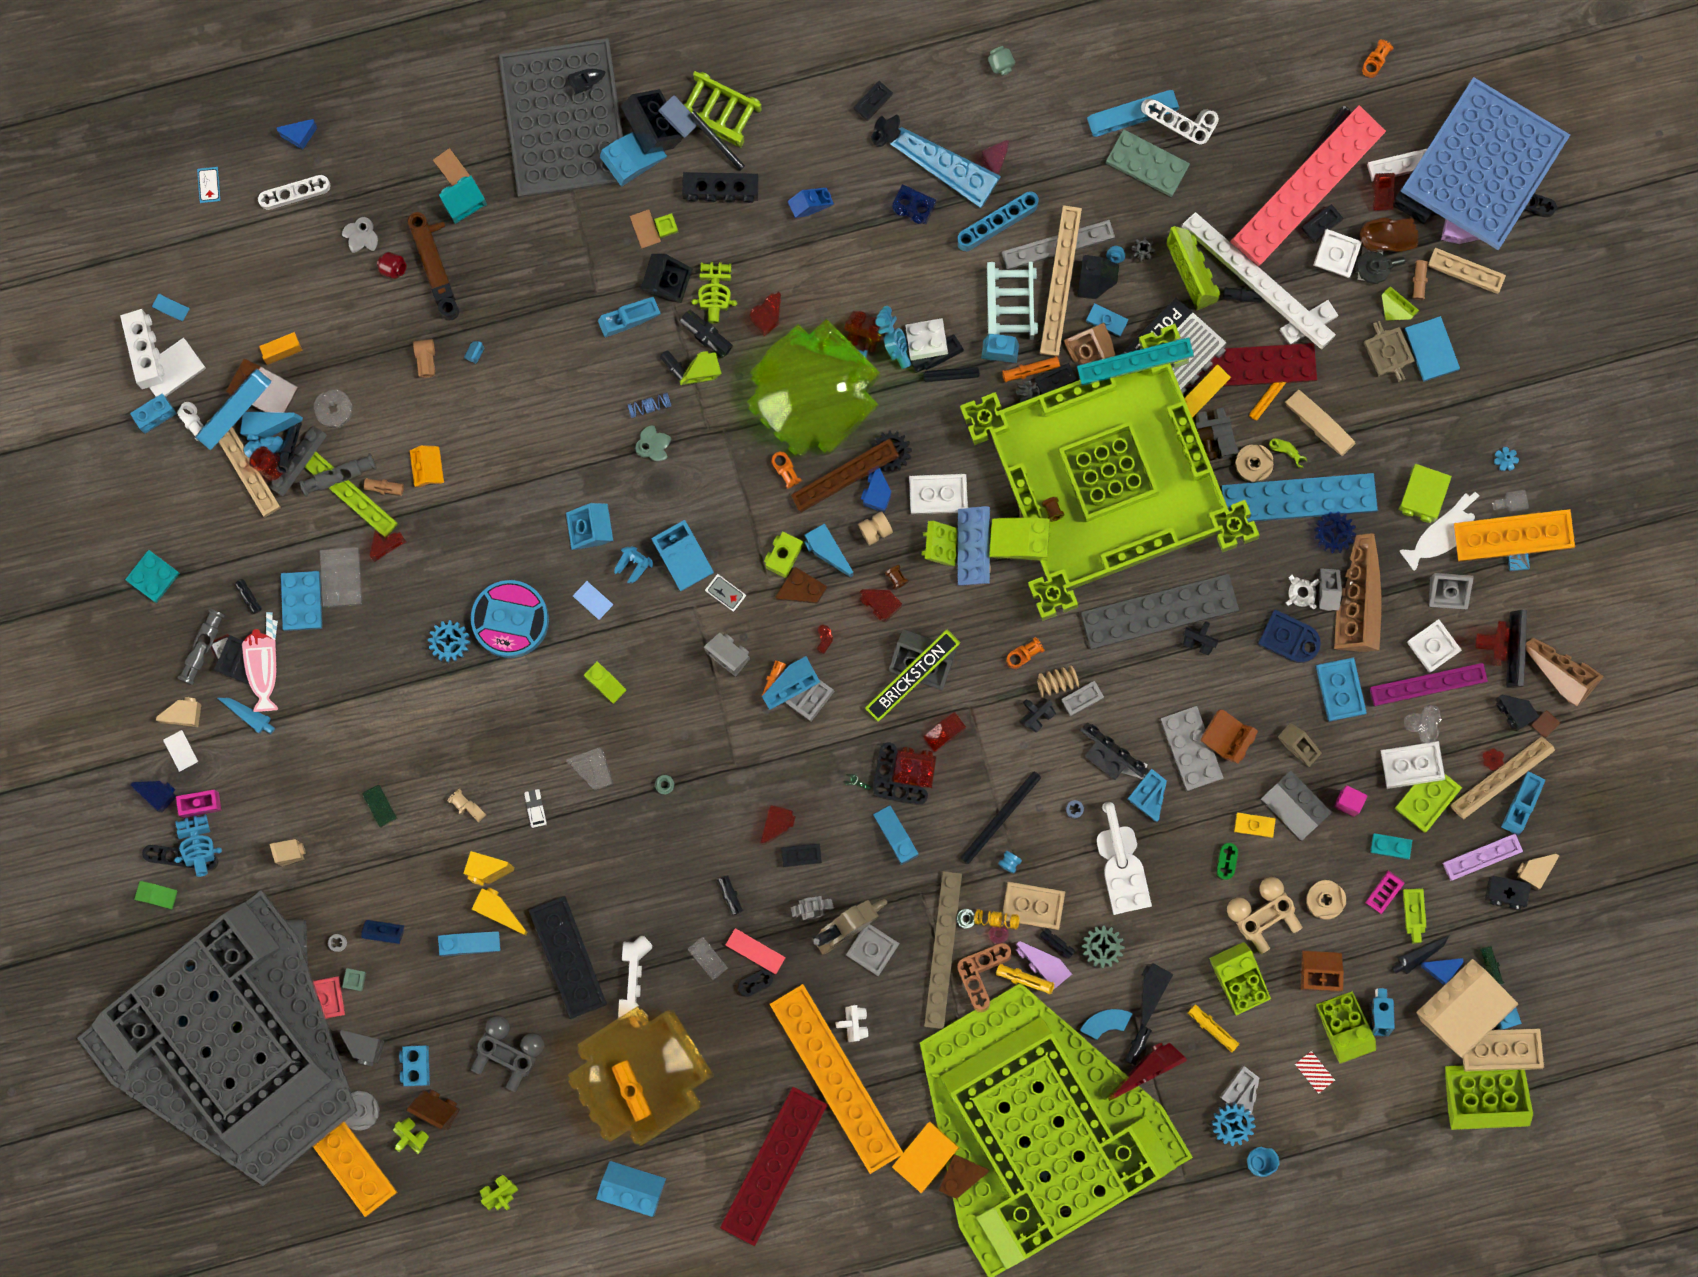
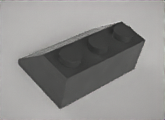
M903 629L896 645L889 672L899 675L935 640ZM957 648L942 660L920 683L943 690Z
M1292 771L1288 772L1261 798V801L1300 841L1308 836L1332 813Z

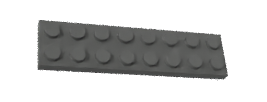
M1226 574L1081 612V617L1090 649L1093 650L1238 612L1239 607L1230 576Z

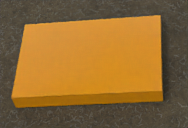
M928 1122L892 1168L920 1193H923L960 1147L933 1123Z

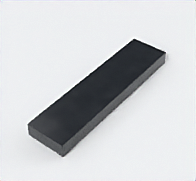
M1527 610L1510 612L1507 688L1524 686Z

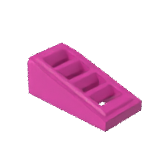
M1388 870L1365 903L1382 914L1404 885V881ZM1388 879H1391V880L1394 881L1397 885L1394 887V886H1393L1392 884H1390L1387 880H1388ZM1383 885H1386L1388 888H1390V889L1393 890V891H1392L1391 893H1389L1387 890H1385V889L1382 888V887H1383ZM1380 891L1388 898L1385 900L1377 893ZM1374 897L1381 901L1383 905L1380 906L1373 901Z

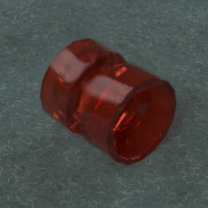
M261 446L252 453L249 459L250 466L260 472L265 478L274 481L283 474L276 469L280 457L275 455L270 449Z

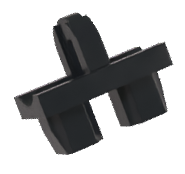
M1206 621L1200 632L1186 627L1183 645L1193 648L1195 641H1200L1203 644L1199 652L1209 656L1213 648H1216L1218 639L1206 635L1210 626V622Z
M1043 698L1035 706L1030 700L1026 699L1023 704L1030 712L1019 722L1032 731L1038 732L1043 726L1038 718L1043 715L1049 720L1056 714L1052 707L1053 703L1049 699Z

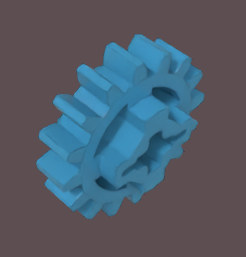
M449 620L448 625L442 621L440 628L435 625L436 631H430L433 638L428 639V642L432 643L429 649L435 650L433 655H439L440 661L446 658L447 663L450 662L451 658L456 662L457 656L463 658L462 652H468L469 650L465 646L470 644V641L466 640L469 634L464 633L465 627L463 626L459 629L460 624L456 622L453 625L451 620ZM454 630L460 633L461 638L454 636ZM449 638H451L453 642H450V645L448 646L445 641H448ZM437 645L444 647V653L438 649ZM460 647L456 652L453 653L454 649Z
M1233 1102L1232 1107H1230L1226 1103L1225 1109L1219 1107L1220 1113H1214V1117L1217 1120L1212 1121V1124L1216 1126L1213 1128V1131L1218 1133L1216 1136L1218 1140L1223 1138L1224 1144L1230 1141L1231 1146H1234L1235 1142L1242 1145V1139L1249 1141L1247 1135L1254 1134L1251 1128H1255V1124L1251 1122L1255 1120L1254 1116L1250 1115L1251 1111L1249 1108L1244 1111L1245 1107L1243 1104L1237 1107L1236 1102ZM1242 1116L1246 1118V1125H1244V1123L1241 1122L1243 1119ZM1236 1121L1238 1125H1233L1231 1127L1229 1123H1235ZM1221 1123L1226 1126L1225 1132L1221 1130Z

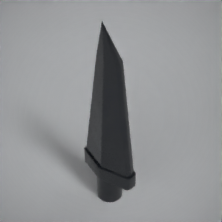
M1450 935L1397 957L1399 963L1392 967L1393 972L1397 974L1404 970L1406 974L1410 973L1414 968L1444 947Z

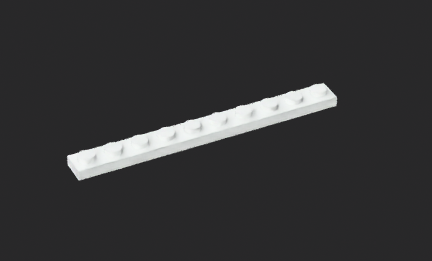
M1196 212L1183 223L1182 228L1189 230L1190 234H1193L1200 244L1320 349H1323L1335 337V333Z

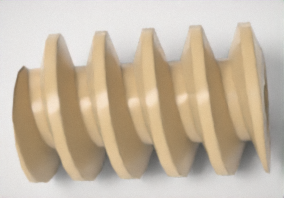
M1072 665L1068 666V672L1062 667L1061 673L1054 669L1053 676L1047 671L1046 677L1039 673L1037 679L1042 698L1045 691L1051 696L1052 689L1058 694L1060 687L1066 692V686L1073 690L1076 683L1079 688L1078 678Z

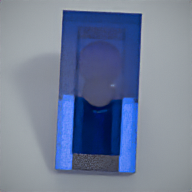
M161 781L132 782L130 784L147 802L161 813L177 796L174 793L176 789L168 782L165 784Z

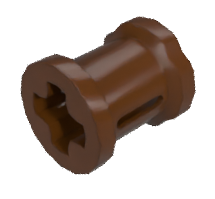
M1051 497L1042 502L1050 522L1060 520L1065 515L1058 505V497Z
M896 565L885 572V575L889 576L892 581L894 590L903 587L909 582L902 574L900 565Z

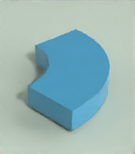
M1119 1009L1099 1012L1084 1023L1080 1032L1098 1040L1101 1034L1108 1030L1117 1029L1124 1031L1132 1013Z

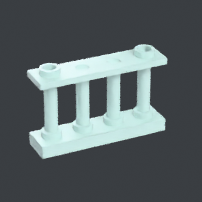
M987 262L988 334L1000 335V333L1030 332V340H1034V334H1038V323H1034L1033 279H1036L1037 271L1036 268H1033V262H1029L1028 270H999V268H995V262ZM1028 277L1029 288H999V286L995 287V280H999V278ZM999 296H1029V306L999 307V305H996V298H999ZM999 314H1029V325H1000V323H996V316H999Z

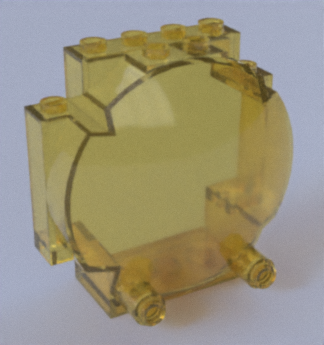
M637 1006L578 1044L580 1048L577 1050L579 1055L588 1062L569 1073L570 1079L568 1082L574 1090H578L580 1102L584 1107L587 1106L591 1112L589 1116L595 1124L598 1123L601 1130L599 1132L605 1141L613 1142L623 1134L631 1131L630 1137L636 1145L643 1146L702 1108L703 1106L693 1091L715 1076L673 1010H667L652 1021H649L642 1008ZM628 1060L637 1082L642 1086V1093L652 1113L648 1117L636 1122L626 1099L621 1095V1088L611 1068ZM633 1086L628 1088V1093L631 1096L635 1094Z

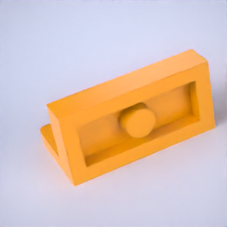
M295 332L259 346L263 354V360L267 365L302 351Z
M421 445L410 450L415 487H423L430 483H444L438 446Z

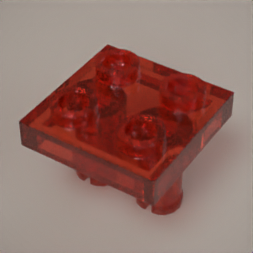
M853 311L844 330L849 331L846 343L850 345L852 342L851 346H857L861 335L867 337L864 350L868 351L870 348L869 352H875L877 342H880L885 334H879L878 332L880 327L875 322L877 317L867 316L862 311Z
M1498 621L1497 634L1477 633L1476 648L1493 650V665L1501 666V662L1506 661L1507 646H1504V642H1508L1509 627H1506V621Z
M908 747L898 751L894 782L932 788L936 756H933V752L929 750L928 755H926L927 750H923L921 754H917L910 747L909 752H907Z

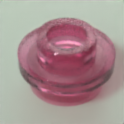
M1005 926L1001 928L992 927L989 931L990 940L995 944L1004 943L1008 939L1009 934ZM998 930L1003 934L1000 938L995 936V932Z

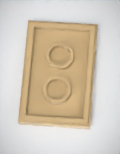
M1007 882L1002 921H1004L1005 913H1007V922H1010L1012 914H1018L1019 924L1059 930L1065 891Z

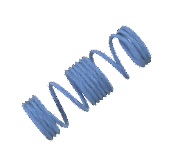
M663 393L664 401L658 395V407L652 397L642 400L643 413L636 402H634V411L631 403L628 404L631 418L636 417L635 404L642 415L644 414V407L647 414L655 411L653 403L657 410H660L659 397L666 408L671 407L668 393Z

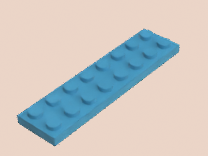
M1374 473L1221 486V492L1229 512L1231 511L1230 507L1232 504L1246 500L1251 512L1250 518L1247 519L1248 522L1378 511Z

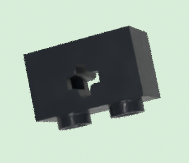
M1491 876L1489 877L1485 900L1490 901L1491 905L1502 906V904L1509 905L1510 909L1520 911L1521 908L1527 907L1531 884ZM1509 890L1512 896L1507 898V895L1503 894L1504 891Z

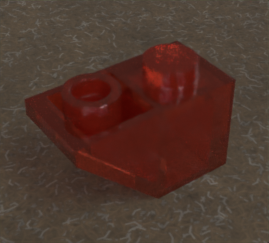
M779 291L776 294H770L765 299V303L761 306H755L750 311V320L764 337L779 325L781 294Z
M862 589L859 592L861 596L859 598L866 607L870 606L874 610L872 613L879 621L883 619L887 622L902 608V603L890 590Z

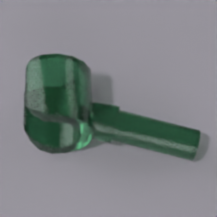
M846 774L851 777V782L843 781L845 785H857L870 791L871 786L858 780L857 775Z

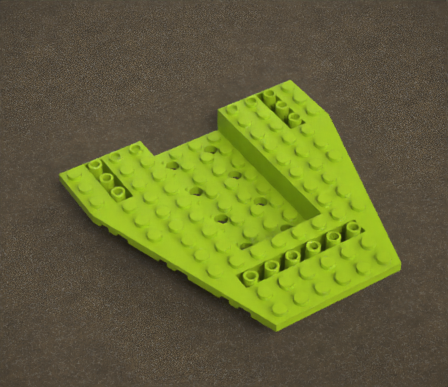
M1021 983L992 999L987 1011L978 1012L974 1010L920 1042L938 1129L960 1147L955 1153L956 1155L989 1169V1172L959 1198H953L959 1228L988 1277H995L1006 1269L1029 1258L1193 1158L1162 1105L1138 1086L1109 1101L1107 1097L1127 1075ZM1035 1082H1041L1044 1085V1090L1041 1093L1033 1091L1032 1087ZM1001 1102H1007L1010 1105L1008 1113L1004 1114L999 1111V1104ZM1056 1116H1061L1064 1119V1125L1060 1128L1055 1127L1053 1124V1119ZM1023 1136L1030 1139V1145L1027 1148H1022L1019 1145V1139ZM1078 1150L1082 1151L1085 1155L1082 1162H1076L1073 1158L1074 1153ZM952 1157V1158L948 1161V1163L946 1164V1169H947V1170H948V1168H949V1166H950V1163H951L953 1157ZM1042 1171H1048L1051 1175L1050 1180L1046 1183H1043L1039 1178ZM1098 1185L1105 1188V1194L1102 1197H1097L1094 1194V1188ZM1062 1206L1070 1207L1071 1214L1069 1217L1061 1216L1060 1209Z

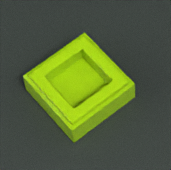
M672 213L654 219L660 238L678 232Z

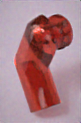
M823 624L818 627L821 643L816 649L825 654L833 642V635L831 629Z

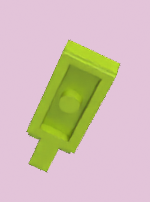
M1404 889L1403 900L1407 934H1411L1412 944L1422 943L1421 933H1425L1426 928L1424 890Z

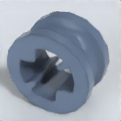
M1076 800L1069 802L1066 807L1067 815L1074 819L1079 818L1084 811L1082 803ZM1076 804L1079 806L1080 813L1076 812L1074 815L1069 808Z

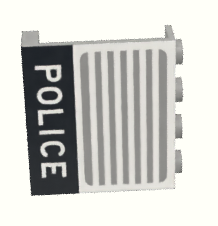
M1175 298L1124 350V354L1141 350L1139 337L1154 332L1155 337L1161 335L1162 328L1175 324L1181 339L1190 338L1194 357L1189 358V363L1174 369L1171 364L1181 392L1184 395L1187 391L1185 387L1189 383L1194 385L1200 378L1197 374L1202 370L1206 372L1213 364L1211 360L1215 356L1220 358L1224 354L1226 342L1179 299Z

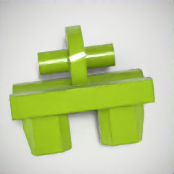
M501 1175L495 1181L499 1187L498 1189L492 1191L489 1186H486L480 1190L481 1202L488 1210L494 1207L497 1210L501 1207L508 1210L510 1209L508 1203L514 1199L512 1194L518 1191V1188L511 1180Z

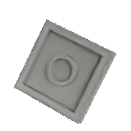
M868 925L860 932L846 956L879 976L900 943L872 925Z

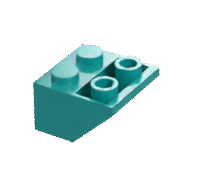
M471 175L469 177H462L457 181V184L444 188L441 194H439L445 209L455 224L487 205L485 198Z

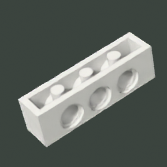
M142 309L120 315L136 383L141 389L164 383L162 376L165 374L162 365H159L160 353L154 345L156 337L150 328V325H152L150 315H146ZM151 363L149 367L145 368L146 364Z

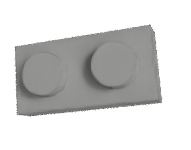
M1093 681L1061 699V702L1071 717L1102 700L1104 696L1096 682Z

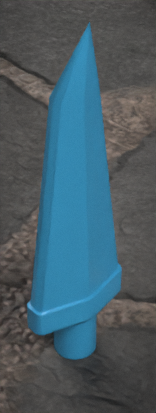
M217 698L259 734L263 729L270 734L274 732L275 727L269 724L270 717L254 712L253 709L231 698Z

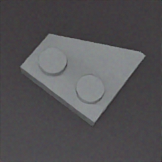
M819 680L820 683L785 701L787 705L811 722L835 692L821 680Z

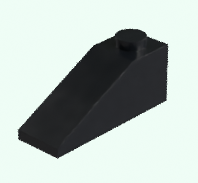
M1154 963L1150 966L1146 965L1141 974L1144 976L1142 980L1141 1025L1143 1026L1147 1025L1173 976L1171 972Z

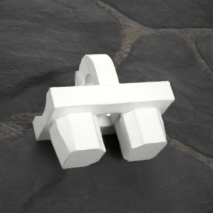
M857 1005L845 1007L846 1021L836 1022V1028H847L848 1042H856L868 1037L867 1027H859L858 1020L866 1019V1009L857 1008Z

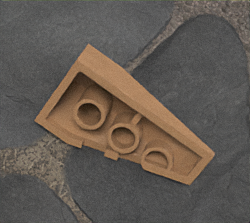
M1104 323L1064 340L1071 358L1075 363L1078 362L1079 365L1115 356L1112 340Z
M1535 638L1526 643L1525 650L1559 693L1571 704L1576 706L1581 704L1604 677L1583 662L1579 665L1571 661L1572 657L1567 654L1565 656L1557 654L1553 647Z

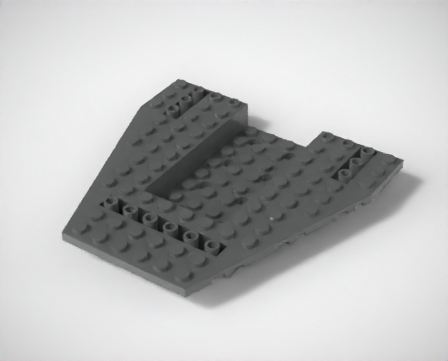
M262 890L247 902L221 915L103 1010L91 1027L77 1038L112 1085L121 1089L149 1110L191 1136L195 1141L243 1171L244 1174L262 1186L267 1185L357 1112L299 938ZM193 960L196 966L190 972L187 970L186 964L188 961ZM162 985L165 989L162 996H157L155 993L156 987ZM213 991H217L219 994L216 1002H212L209 998L210 993ZM182 1016H186L188 1019V1024L185 1027L179 1025V1018ZM236 1022L242 1024V1030L239 1033H235L233 1030V1025ZM205 1047L211 1049V1055L208 1058L202 1055V1050ZM259 1053H264L266 1056L263 1064H259L256 1060ZM228 1078H233L235 1081L232 1089H228L225 1085Z

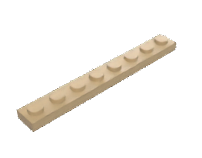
M1064 205L1062 207L1040 354L1059 356L1082 208Z

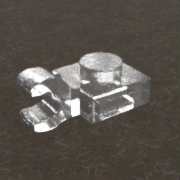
M1525 490L1506 493V499L1495 500L1492 503L1494 510L1508 507L1509 513L1529 509Z

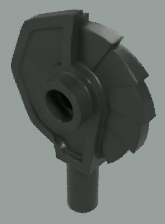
M1367 251L1356 260V273L1359 272L1361 279H1364L1369 284H1379V282L1386 280L1390 273L1389 270L1395 266L1405 264V259L1400 257L1391 260L1390 258H1385L1381 253Z

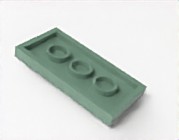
M1126 130L1122 131L1106 160V164L1170 197H1173L1190 163Z

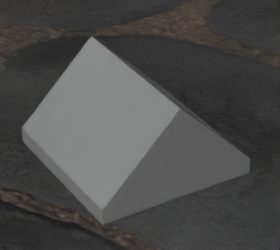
M1434 573L1430 578L1429 607L1468 609L1473 576Z

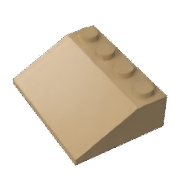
M1472 959L1416 1013L1427 1028L1463 1058L1518 1003L1483 967Z

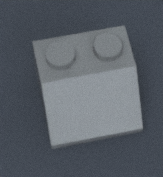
M718 633L704 646L705 652L736 677L750 660L749 652L741 645L737 647L733 644L734 640L725 633L723 636L721 633Z

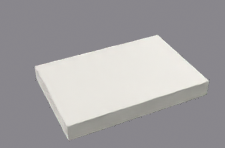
M184 338L160 354L158 361L164 370L165 375L162 376L164 383L149 388L156 397L161 393L167 397L206 369ZM151 363L146 364L145 368L149 367Z
M966 474L909 476L911 515L958 513V509L968 508Z
M1439 741L1381 750L1387 789L1445 780Z

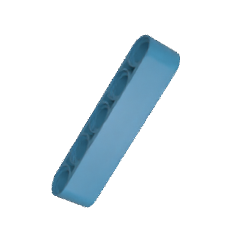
M1168 90L1087 117V121L1092 135L1097 137L1152 120L1141 110V105L1146 99L1156 100L1174 111L1179 110L1174 91ZM1153 105L1148 106L1151 111L1159 112Z
M1026 192L961 231L958 235L957 243L959 249L970 251L1035 212L1039 201L1037 194ZM1031 199L1035 204L1029 206L1025 201ZM1011 209H1016L1019 213L1017 215H1011L1009 211ZM999 218L1003 223L996 225L993 220ZM979 228H984L987 230V232L985 234H979L977 230ZM967 237L971 242L964 244L961 242V239Z
M255 369L199 431L195 438L211 450L272 381L261 371Z

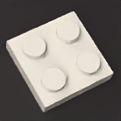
M1326 229L1313 266L1349 278L1362 242Z
M943 318L905 325L911 360L948 354Z
M1439 619L1407 641L1429 673L1462 651Z

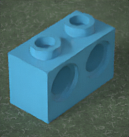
M161 393L130 414L139 429L146 434L177 413L166 396Z
M429 1046L403 1047V1051L399 1053L400 1063H403V1071H400V1082L405 1087L430 1086ZM412 1051H417L419 1054V1058L415 1062L409 1059ZM416 1070L419 1073V1079L413 1082L410 1079V1074Z

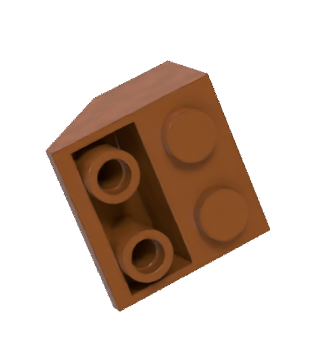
M1302 951L1301 990L1343 991L1344 970L1342 953Z

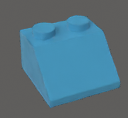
M589 503L566 513L572 550L601 546L613 541L608 504Z

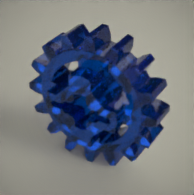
M1337 511L1335 516H1333L1332 512H1329L1328 518L1323 515L1321 517L1322 521H1317L1316 524L1319 527H1316L1314 531L1318 534L1314 538L1320 539L1318 546L1323 544L1325 546L1324 551L1330 548L1331 553H1334L1335 549L1341 553L1342 547L1347 550L1349 548L1348 543L1353 544L1354 540L1352 538L1357 533L1352 531L1356 526L1350 525L1352 519L1346 520L1347 514L1341 517L1339 511ZM1333 521L1332 525L1324 526L1327 522ZM1335 526H1336V532L1338 533V535L1336 536V538H1335V536H1334V532H1332L1333 529L1335 528ZM1347 538L1343 543L1338 544L1339 539Z

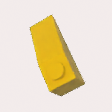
M1218 364L1184 398L1191 417L1231 378Z
M489 887L487 890L482 888L472 910L527 935L528 932L503 899L497 896L499 892Z

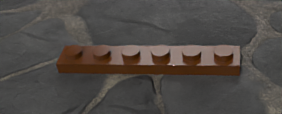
M889 438L793 493L791 496L798 510L802 513L898 458L899 454Z

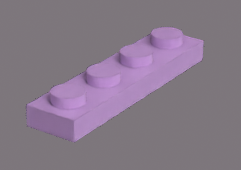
M1513 834L1446 861L1443 865L1450 881L1519 854L1523 850L1516 834Z

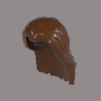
M1378 218L1365 223L1360 230V240L1363 246L1372 252L1411 250L1418 246L1419 237L1418 230L1415 229L1416 226L1413 224V218L1402 220Z

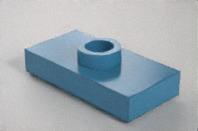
M1094 303L1086 322L1094 326L1104 323L1109 333L1121 337L1129 319Z

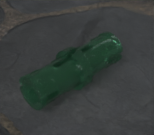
M1492 946L1481 948L1480 951L1485 963L1484 969L1500 985L1503 984L1504 981L1499 970L1500 964L1496 961Z

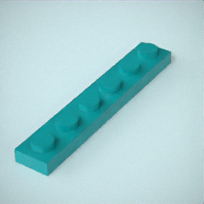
M1188 337L1078 365L1077 369L1081 385L1083 386L1194 357L1190 338Z

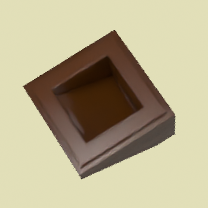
M1545 710L1531 726L1546 738L1560 722L1550 712Z

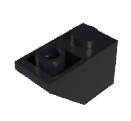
M1503 694L1495 699L1497 701V708L1501 713H1505L1508 718L1506 719L1508 725L1515 729L1516 732L1539 718L1529 700Z

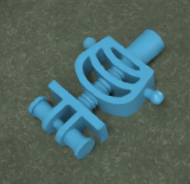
M884 306L875 321L876 325L880 327L878 332L879 334L887 332L884 337L886 350L892 360H898L901 369L907 368L911 365V361L906 353L908 349L907 340L902 329L893 328L897 318L896 316L892 317V309L889 306Z
M206 814L201 817L193 816L194 820L189 821L188 818H185L184 821H175L178 838H187L180 844L179 849L182 856L176 857L175 862L179 863L184 860L186 866L194 865L196 876L198 877L208 874L206 862L214 860V853L219 854L222 852V849L219 847L214 849V844L210 837L200 835L210 832Z

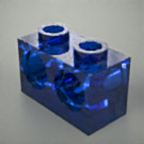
M902 184L893 202L892 209L900 216L904 217L906 215L917 224H927L936 206V199ZM903 199H907L910 201V203L908 205H902L900 201ZM919 207H925L927 211L925 213H919L917 209Z

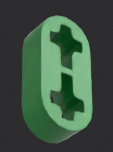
M1226 843L1220 849L1217 875L1222 880L1232 878L1235 873L1238 849L1232 843ZM1231 847V851H1234V854H1231L1229 860H1226L1227 853H1224V850ZM1225 863H1229L1228 870L1231 871L1227 876H1223L1224 873L1220 871V869L1225 867Z

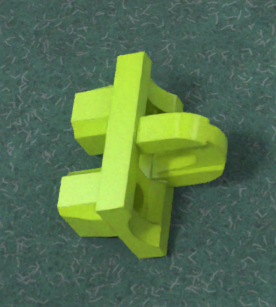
M409 1117L401 1123L398 1121L395 1124L393 1131L401 1138L395 1150L400 1152L408 1144L419 1154L423 1150L429 1136L422 1130L414 1136L410 1131L416 1124Z

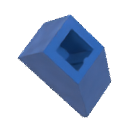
M827 188L801 190L788 200L795 218L812 215L834 204Z
M878 468L870 473L868 482H870L869 488L864 489L861 499L864 500L863 506L885 513L891 498V490L881 469Z

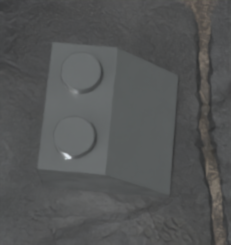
M344 1030L340 1031V1035L353 1058L359 1059L358 1063L373 1066V1063L379 1064L385 1041Z

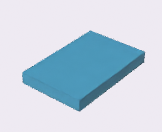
M1441 316L1404 329L1423 382L1460 370Z
M1354 658L1316 665L1328 722L1367 714Z

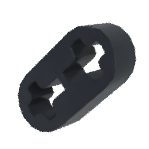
M761 970L742 980L738 986L739 992L745 997H750L771 986L773 975L768 970ZM761 974L770 976L768 979L769 983L767 984L764 982L757 984L756 981L761 979ZM746 982L748 985L755 983V986L750 988V993L742 991L744 988L743 984Z

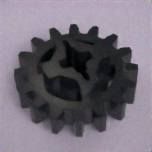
M890 430L886 436L882 432L881 439L875 438L877 444L872 443L871 445L874 448L890 438L898 442H893L898 454L904 450L903 457L900 460L898 457L892 460V463H887L883 466L884 472L890 468L891 472L894 473V468L896 467L900 471L901 465L907 466L906 459H911V456L907 454L912 452V448H907L910 445V441L904 442L905 435L898 437V431H896L895 435H892Z

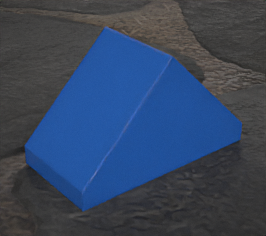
M314 119L277 127V131L282 138L302 150L317 129Z
M1461 958L1424 962L1421 964V968L1445 985L1464 961Z

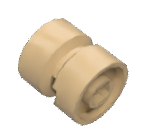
M882 511L873 515L872 520L866 519L858 524L869 546L879 541V537L885 538L893 533Z

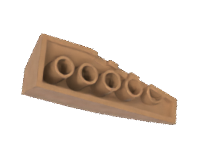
M1371 533L1356 535L1350 557L1352 561L1351 567L1347 570L1345 576L1347 577L1346 586L1342 588L1341 596L1343 598L1339 610L1336 611L1334 649L1369 652L1379 651L1381 582L1375 536Z

